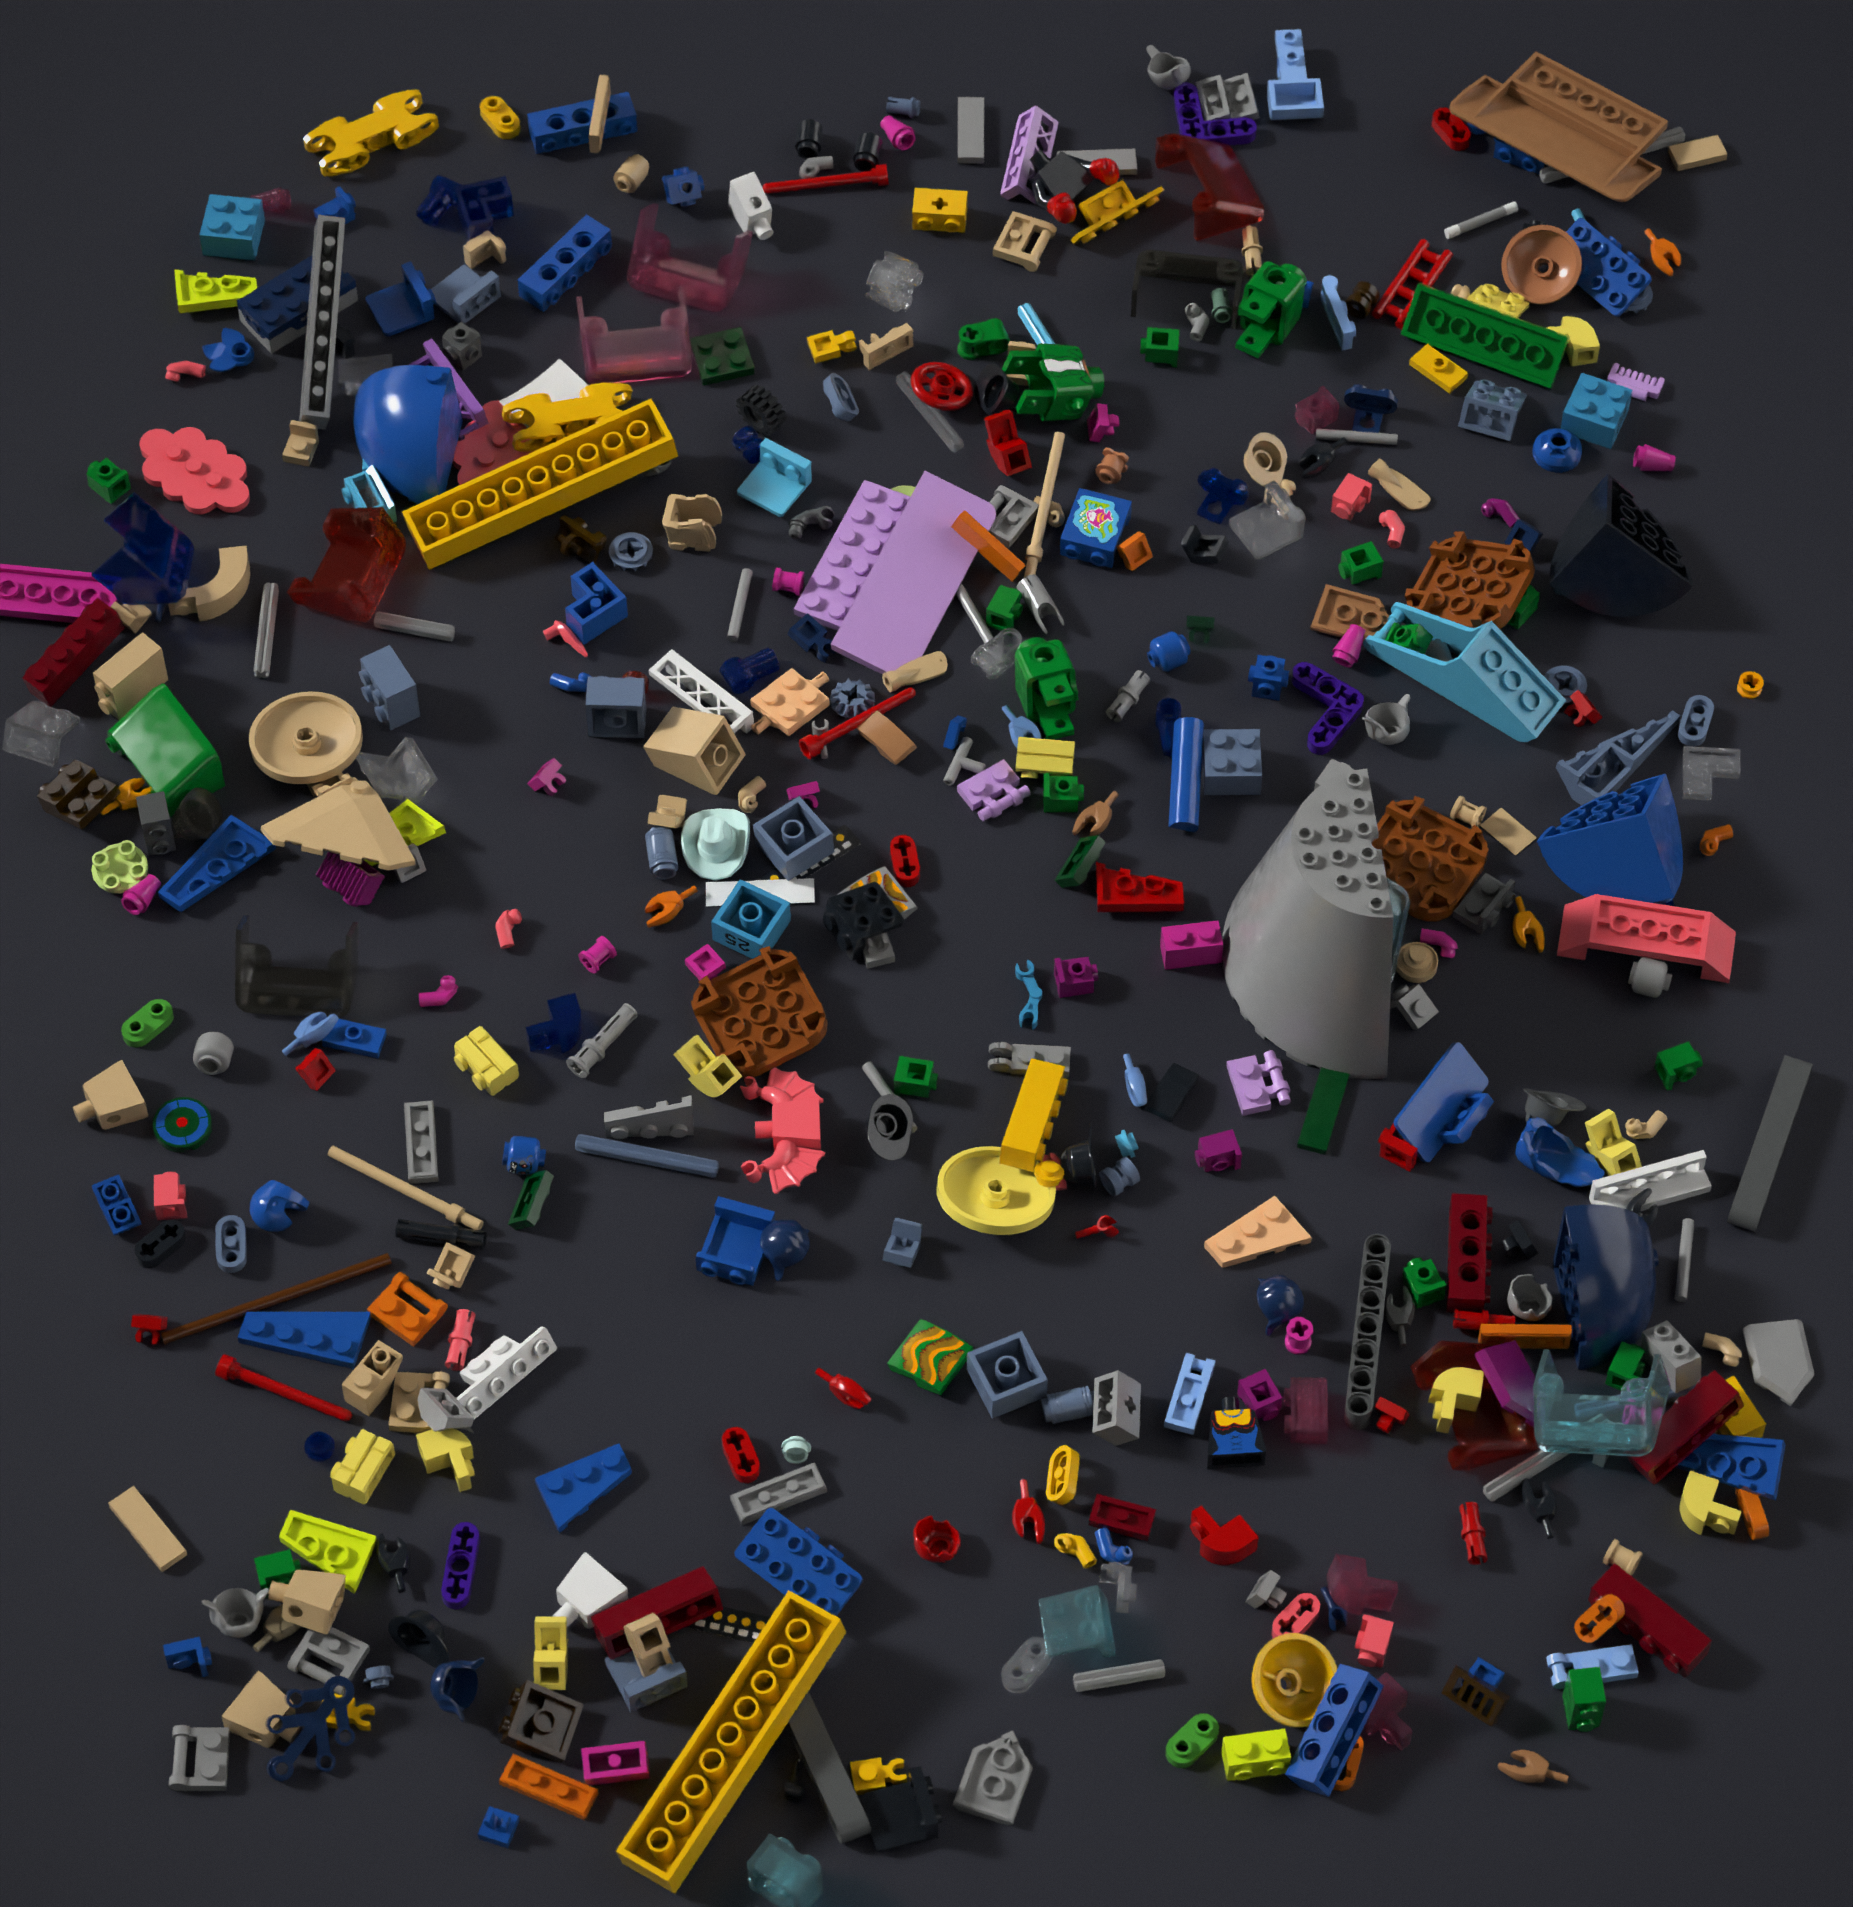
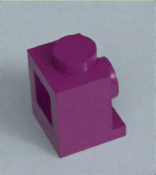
M1089 956L1062 961L1060 958L1054 959V976L1059 998L1094 992V981H1098V970L1096 964H1090Z
M1233 1129L1199 1138L1198 1150H1195V1159L1199 1168L1203 1167L1205 1172L1212 1170L1222 1171L1231 1165L1234 1166L1235 1170L1241 1168L1242 1153Z
M1266 1369L1239 1380L1237 1395L1243 1400L1247 1409L1255 1411L1257 1420L1262 1418L1264 1421H1269L1279 1414V1410L1282 1408L1283 1397Z

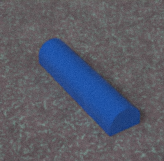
M1183 717L1174 722L1169 827L1196 832L1199 828L1204 722L1194 717Z

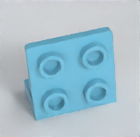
M765 438L759 445L760 462L737 489V495L779 517H783L811 483V461Z

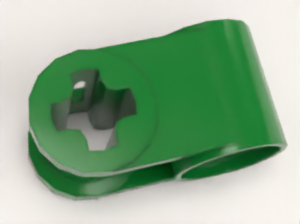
M993 318L984 322L962 326L958 334L960 342L957 346V351L963 359L973 360L978 357L1000 354L1008 350L1010 339L1002 320Z

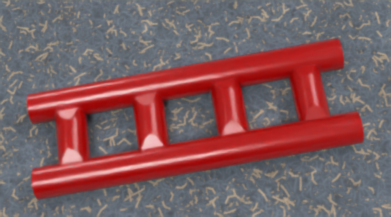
M1421 239L1371 312L1372 316L1380 319L1386 313L1397 318L1395 322L1396 327L1403 329L1415 291L1402 285L1408 277L1422 282L1424 285L1433 287L1453 257V253L1445 249L1440 256L1427 250L1430 245L1429 242ZM1420 259L1434 264L1429 274L1415 268ZM1396 295L1410 300L1404 310L1390 304Z

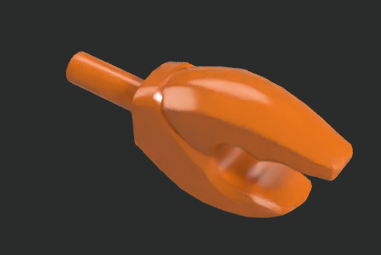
M1650 228L1646 229L1645 234L1652 242L1650 251L1654 264L1663 273L1670 277L1673 276L1674 271L1666 259H1671L1679 267L1681 265L1679 250L1672 242L1665 238L1657 239Z
M692 886L681 894L673 890L654 896L648 902L645 913H651L656 909H662L663 911L649 919L647 927L663 925L674 919L684 906L683 900L698 892L697 888Z

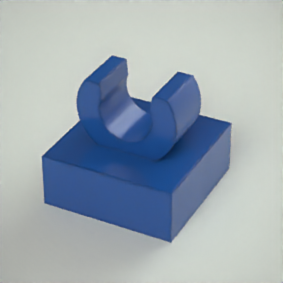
M489 1806L479 1829L478 1839L508 1849L518 1826L519 1816Z

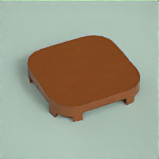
M1454 531L1455 537L1445 539L1439 544L1437 541H1434L1429 547L1431 557L1413 589H1406L1405 599L1407 605L1470 628H1476L1489 621H1492L1499 629L1504 627L1512 618L1535 572L1531 553L1524 546L1523 541L1513 539L1512 543L1507 545L1466 538L1464 531Z
M1414 796V800H1401L1396 803L1392 800L1386 806L1385 814L1377 823L1379 838L1372 841L1374 848L1382 850L1391 905L1426 922L1440 921L1448 918L1459 906L1484 870L1489 849L1482 835L1483 831L1475 825L1472 829H1469L1424 806L1425 799Z
M770 946L759 949L761 955L709 980L708 976H705L698 982L699 987L693 995V1001H691L696 1019L716 1057L725 1054L742 1075L741 1078L759 1076L811 1050L826 1035L828 1021L823 1006L800 967L797 958L791 951L788 953L784 950L771 949Z

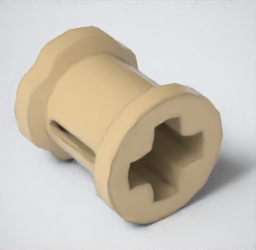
M1460 795L1454 803L1450 818L1462 820L1470 824L1471 828L1474 825L1479 828L1486 814L1487 807H1478L1465 801V797Z
M1614 1539L1602 1563L1605 1565L1616 1563L1632 1576L1639 1565L1643 1553L1640 1551L1635 1553L1620 1545L1619 1540Z

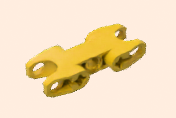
M413 89L392 93L379 99L373 106L374 113L350 123L341 116L330 119L309 132L303 138L307 152L331 151L319 162L322 175L330 177L350 173L365 166L370 159L369 153L392 143L399 149H406L420 143L439 128V122L435 114H411L423 104L422 94L419 90ZM415 98L412 102L406 104L409 99ZM431 122L430 125H428L426 128H421L425 124ZM323 137L319 141L311 144L316 138ZM337 162L333 167L327 168L330 164Z
M597 383L584 387L579 393L580 398L552 402L551 397L546 393L531 394L504 405L502 408V418L508 423H524L529 426V428L520 430L513 435L512 445L514 450L534 452L622 412V410L616 407L626 404V402L631 400L632 388L625 383ZM624 392L621 395L615 396L617 393ZM518 409L521 410V411H518V412H515V413H511V412L514 411V410H518ZM525 439H530V440L527 441V442L521 443V441H523V440H525Z

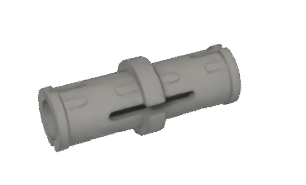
M1137 670L1127 685L1119 689L1118 697L1106 710V714L1111 720L1116 714L1117 716L1114 721L1120 722L1129 708L1137 704L1139 695L1150 683V678L1146 673L1140 679L1139 677L1143 671Z

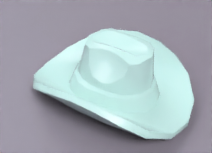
M707 809L690 815L685 820L681 832L682 853L688 868L700 878L713 881L731 877L742 867L746 858L750 839V820L746 814L735 809Z

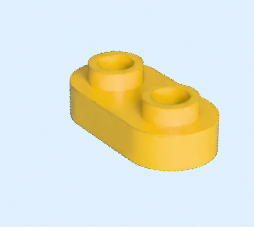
M490 96L482 100L480 103L481 117L493 132L501 139H513L518 136L521 130L520 120L506 102L496 96Z
M1067 1445L1058 1447L1052 1454L1046 1486L1047 1498L1060 1506L1067 1504L1075 1497L1080 1462L1079 1453Z

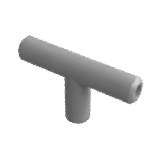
M970 737L962 738L943 779L946 785H954L961 768L975 773H980L986 769L984 763L966 758L973 743Z

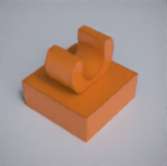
M1139 531L1117 546L1118 554L1123 559L1126 569L1131 571L1153 557L1145 534Z

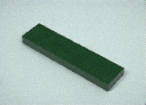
M1321 1067L1297 1148L1326 1155L1349 1080V1073Z

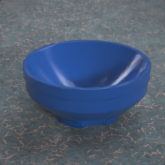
M1552 428L1543 431L1537 436L1532 453L1534 460L1540 467L1550 472L1562 473L1574 469L1579 464L1582 457V444L1579 438L1566 429ZM1555 437H1561L1567 443L1564 446H1556L1551 440Z

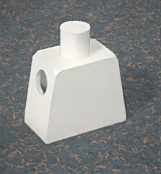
M753 171L730 180L728 208L745 235L750 236L756 233L760 240L771 237L774 233L771 228L772 207L755 172Z
M584 1552L556 1590L557 1601L562 1607L552 1617H567V1627L577 1619L586 1628H592L591 1616L628 1600V1589L588 1553Z

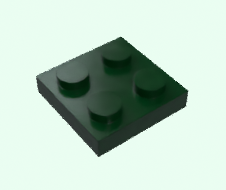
M741 327L689 338L690 348L703 386L755 374V367Z

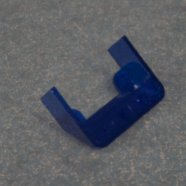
M133 492L104 518V521L124 537V547L122 546L92 572V576L110 590L122 604L134 606L177 603L186 595L194 555L193 543L183 532Z

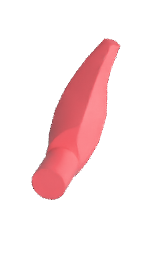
M555 620L553 626L543 631L547 641L560 634L564 642L570 644L578 653L587 658L588 654L583 644L565 623Z

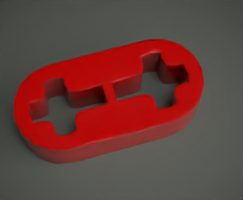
M1442 107L1434 111L1432 127L1447 146L1455 151H1462L1468 148L1471 131L1464 122L1453 115L1449 108Z
M907 835L895 836L890 842V857L894 877L900 886H915L920 880V865L915 842ZM900 846H904L906 849V856H902L899 849ZM904 866H908L911 873L910 876H906L904 873Z
M730 1427L722 1435L723 1452L736 1480L741 1483H752L760 1474L758 1456L748 1433L740 1427ZM732 1438L740 1441V1451H737L735 1445L731 1443ZM742 1459H745L748 1467H751L750 1472L742 1469Z

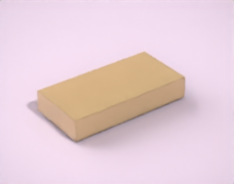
M1718 135L1672 145L1668 149L1669 156L1677 171L1727 159V152Z

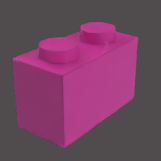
M1219 921L1161 927L1160 948L1165 970L1222 963L1223 941Z
M645 1741L581 1748L584 1780L589 1786L650 1779L648 1750Z

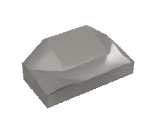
M420 1389L417 1398L420 1416L434 1432L456 1428L474 1433L470 1428L474 1418L447 1389Z

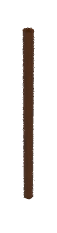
M385 1253L160 1334L163 1343L167 1344L246 1315V1312H257L390 1265L392 1262L389 1254Z

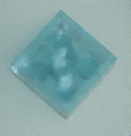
M769 1833L747 1862L749 1888L777 1907H812L823 1893L820 1863L811 1855L805 1854L803 1856L794 1850L793 1844L783 1837L776 1838Z

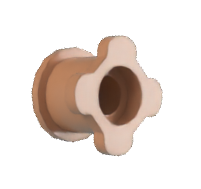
M1107 447L1103 450L1104 458L1102 463L1097 465L1095 471L1102 482L1115 484L1120 481L1121 472L1127 471L1128 466L1126 463L1129 457L1123 452L1119 453Z

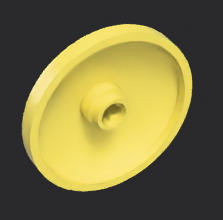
M982 1146L967 1149L955 1154L945 1162L938 1175V1201L943 1210L952 1219L969 1229L993 1235L1023 1233L1042 1224L1053 1210L1056 1186L1052 1188L1043 1187L1037 1182L1034 1172L999 1164L1001 1147Z

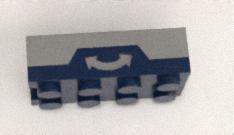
M312 255L237 301L241 323L271 354L306 333ZM342 270L338 313L358 301L355 279L348 272L344 274Z

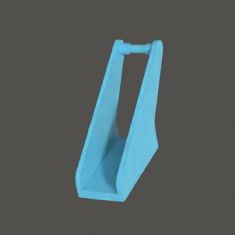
M1396 602L1391 607V615L1382 629L1373 636H1367L1363 641L1364 647L1371 654L1519 742H1529L1536 739L1567 701L1492 621L1476 628H1470ZM1397 622L1399 625L1401 623L1406 625L1420 624L1433 636L1432 640L1440 639L1442 643L1445 642L1449 651L1458 655V657L1445 662L1391 643L1385 639L1393 623Z

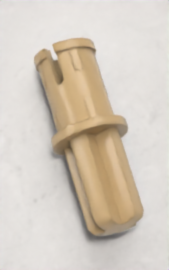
M1248 225L1242 230L1244 247L1241 252L1245 257L1246 274L1253 277V267H1255L1257 272L1262 266L1261 254L1263 249L1259 245L1258 229Z

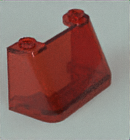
M383 507L331 508L323 524V532L331 544L311 582L306 577H297L291 583L287 593L298 605L354 622H367L377 608L405 553L406 541Z

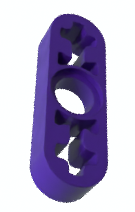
M470 1522L457 1524L451 1532L441 1588L443 1602L450 1609L465 1607L471 1596L480 1537L477 1527ZM464 1533H470L466 1550H462L461 1538L464 1536ZM459 1559L469 1562L468 1569L463 1572L453 1570L452 1565ZM455 1581H460L461 1594H458L457 1598L453 1599L451 1598V1593L454 1592Z

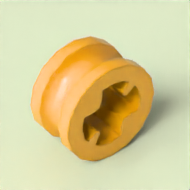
M1744 672L1739 678L1737 691L1744 698H1757L1762 692L1764 680L1756 672ZM1746 682H1751V685L1755 687L1750 688L1749 684H1746Z

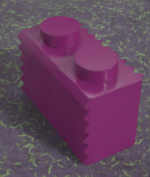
M327 851L316 873V876L323 880L322 884L324 887L340 893L343 896V901L354 907L370 905L375 897L374 895L380 888L379 885L384 879L383 874L364 860L362 864L340 860V854H334Z

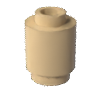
M637 154L628 157L614 174L613 179L616 187L622 192H635L649 173L648 161L643 156Z

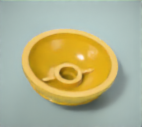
M1287 1633L1277 1636L1266 1643L1256 1657L1252 1671L1254 1696L1264 1712L1278 1723L1295 1728L1307 1727L1310 1725L1317 1707L1321 1703L1331 1679L1337 1671L1336 1663L1327 1648L1313 1637L1301 1633ZM1281 1679L1286 1681V1689L1282 1688Z

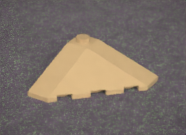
M366 780L340 785L261 826V832L276 846L284 847L285 842H290L294 845H301V851L321 856L324 854V851L328 850L331 853L340 854V860L362 864L363 859H367L368 861L379 863L378 868L384 870H394L415 865L412 853L379 794Z

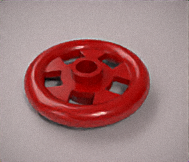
M928 362L917 367L912 373L911 387L913 392L923 403L930 407L944 411H954L965 407L972 400L973 385L968 376L955 366L942 362ZM933 373L935 376L930 379L926 374ZM923 385H928L930 391H926ZM955 389L962 391V395L954 394Z

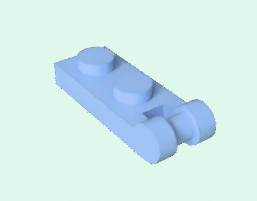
M1327 275L1322 279L1320 299L1341 350L1351 349L1353 337L1356 336V327L1353 321H1349L1347 305L1344 300H1340L1337 293V278Z
M1185 1354L1164 1421L1165 1428L1191 1435L1194 1434L1216 1360L1206 1358L1205 1361L1195 1358L1194 1354ZM1192 1370L1202 1372V1374L1198 1375L1190 1372Z
M1632 1644L1569 1654L1554 1653L1546 1657L1548 1668L1552 1669L1553 1672L1551 1681L1554 1689H1564L1568 1674L1565 1673L1564 1668L1572 1667V1669L1600 1667L1603 1683L1637 1678L1639 1673Z

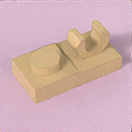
M908 323L891 329L880 339L876 334H871L872 343L869 345L862 339L859 341V349L863 353L866 368L871 370L913 347V329Z

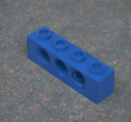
M629 91L610 95L603 140L638 132L637 115ZM595 99L528 113V128L536 154L589 143V130Z
M586 214L518 279L519 297L543 312L550 305L556 304L560 296L568 288H572L585 272H589L593 268L595 262L609 253L612 247L611 230Z
M1343 1664L1339 1665L1285 1772V1775L1300 1788L1327 1797L1330 1796L1384 1688L1373 1675L1364 1670Z

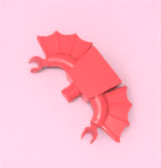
M775 1067L770 1070L767 1086L763 1088L758 1087L754 1077L747 1076L744 1078L747 1087L740 1086L743 1096L747 1100H753L760 1096L762 1100L773 1105L772 1121H755L756 1139L773 1138L774 1154L763 1160L761 1165H757L753 1160H748L742 1164L741 1169L751 1183L760 1181L762 1173L769 1174L774 1194H778V1192L787 1187H799L801 1181L806 1176L817 1172V1163L825 1156V1152L821 1151L819 1106L824 1100L815 1092V1084L801 1079L797 1071L786 1072Z

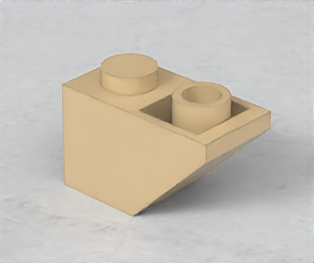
M378 1340L342 1383L345 1402L370 1416L388 1394L402 1362L403 1355Z

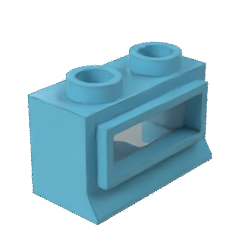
M374 465L366 471L344 479L345 488L341 489L344 500L347 504H352L353 516L357 524L362 523L366 532L397 521L395 504Z

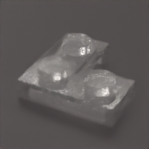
M1683 747V799L1711 801L1712 777L1739 779L1741 773L1740 749Z

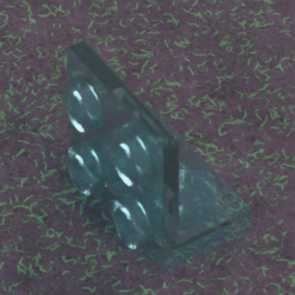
M1098 1585L1039 1600L1045 1649L1048 1657L1092 1647L1093 1649L1097 1648L1104 1658L1116 1655L1108 1599Z

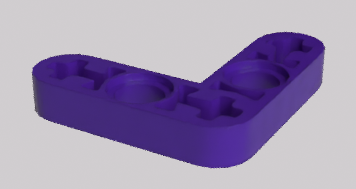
M1185 82L1175 87L1174 105L1181 141L1185 147L1196 149L1247 144L1256 138L1257 125L1254 120L1241 117L1203 121L1197 88L1193 84ZM1183 94H1187L1189 102L1185 103ZM1186 112H1192L1196 115V117L1192 119H1187L1183 116V114ZM1191 128H1194L1195 137H1192L1190 134ZM1214 130H1223L1226 134L1215 136L1212 132Z
M1301 662L1296 664L1292 670L1293 685L1329 707L1310 730L1307 740V747L1312 753L1324 755L1335 746L1361 714L1364 697L1355 688L1315 665ZM1305 674H1308V675H1309V677L1305 676L1303 679L1300 678V675H1301V676H1304ZM1330 685L1335 689V692L1325 694L1320 688ZM1352 701H1355V702H1356V704L1352 703L1350 706L1346 704V702H1347V703H1350V702H1352ZM1337 717L1343 721V724L1332 726L1328 720ZM1325 731L1327 733L1325 736V742L1320 741L1319 743H1316L1315 739L1319 741L1324 736Z

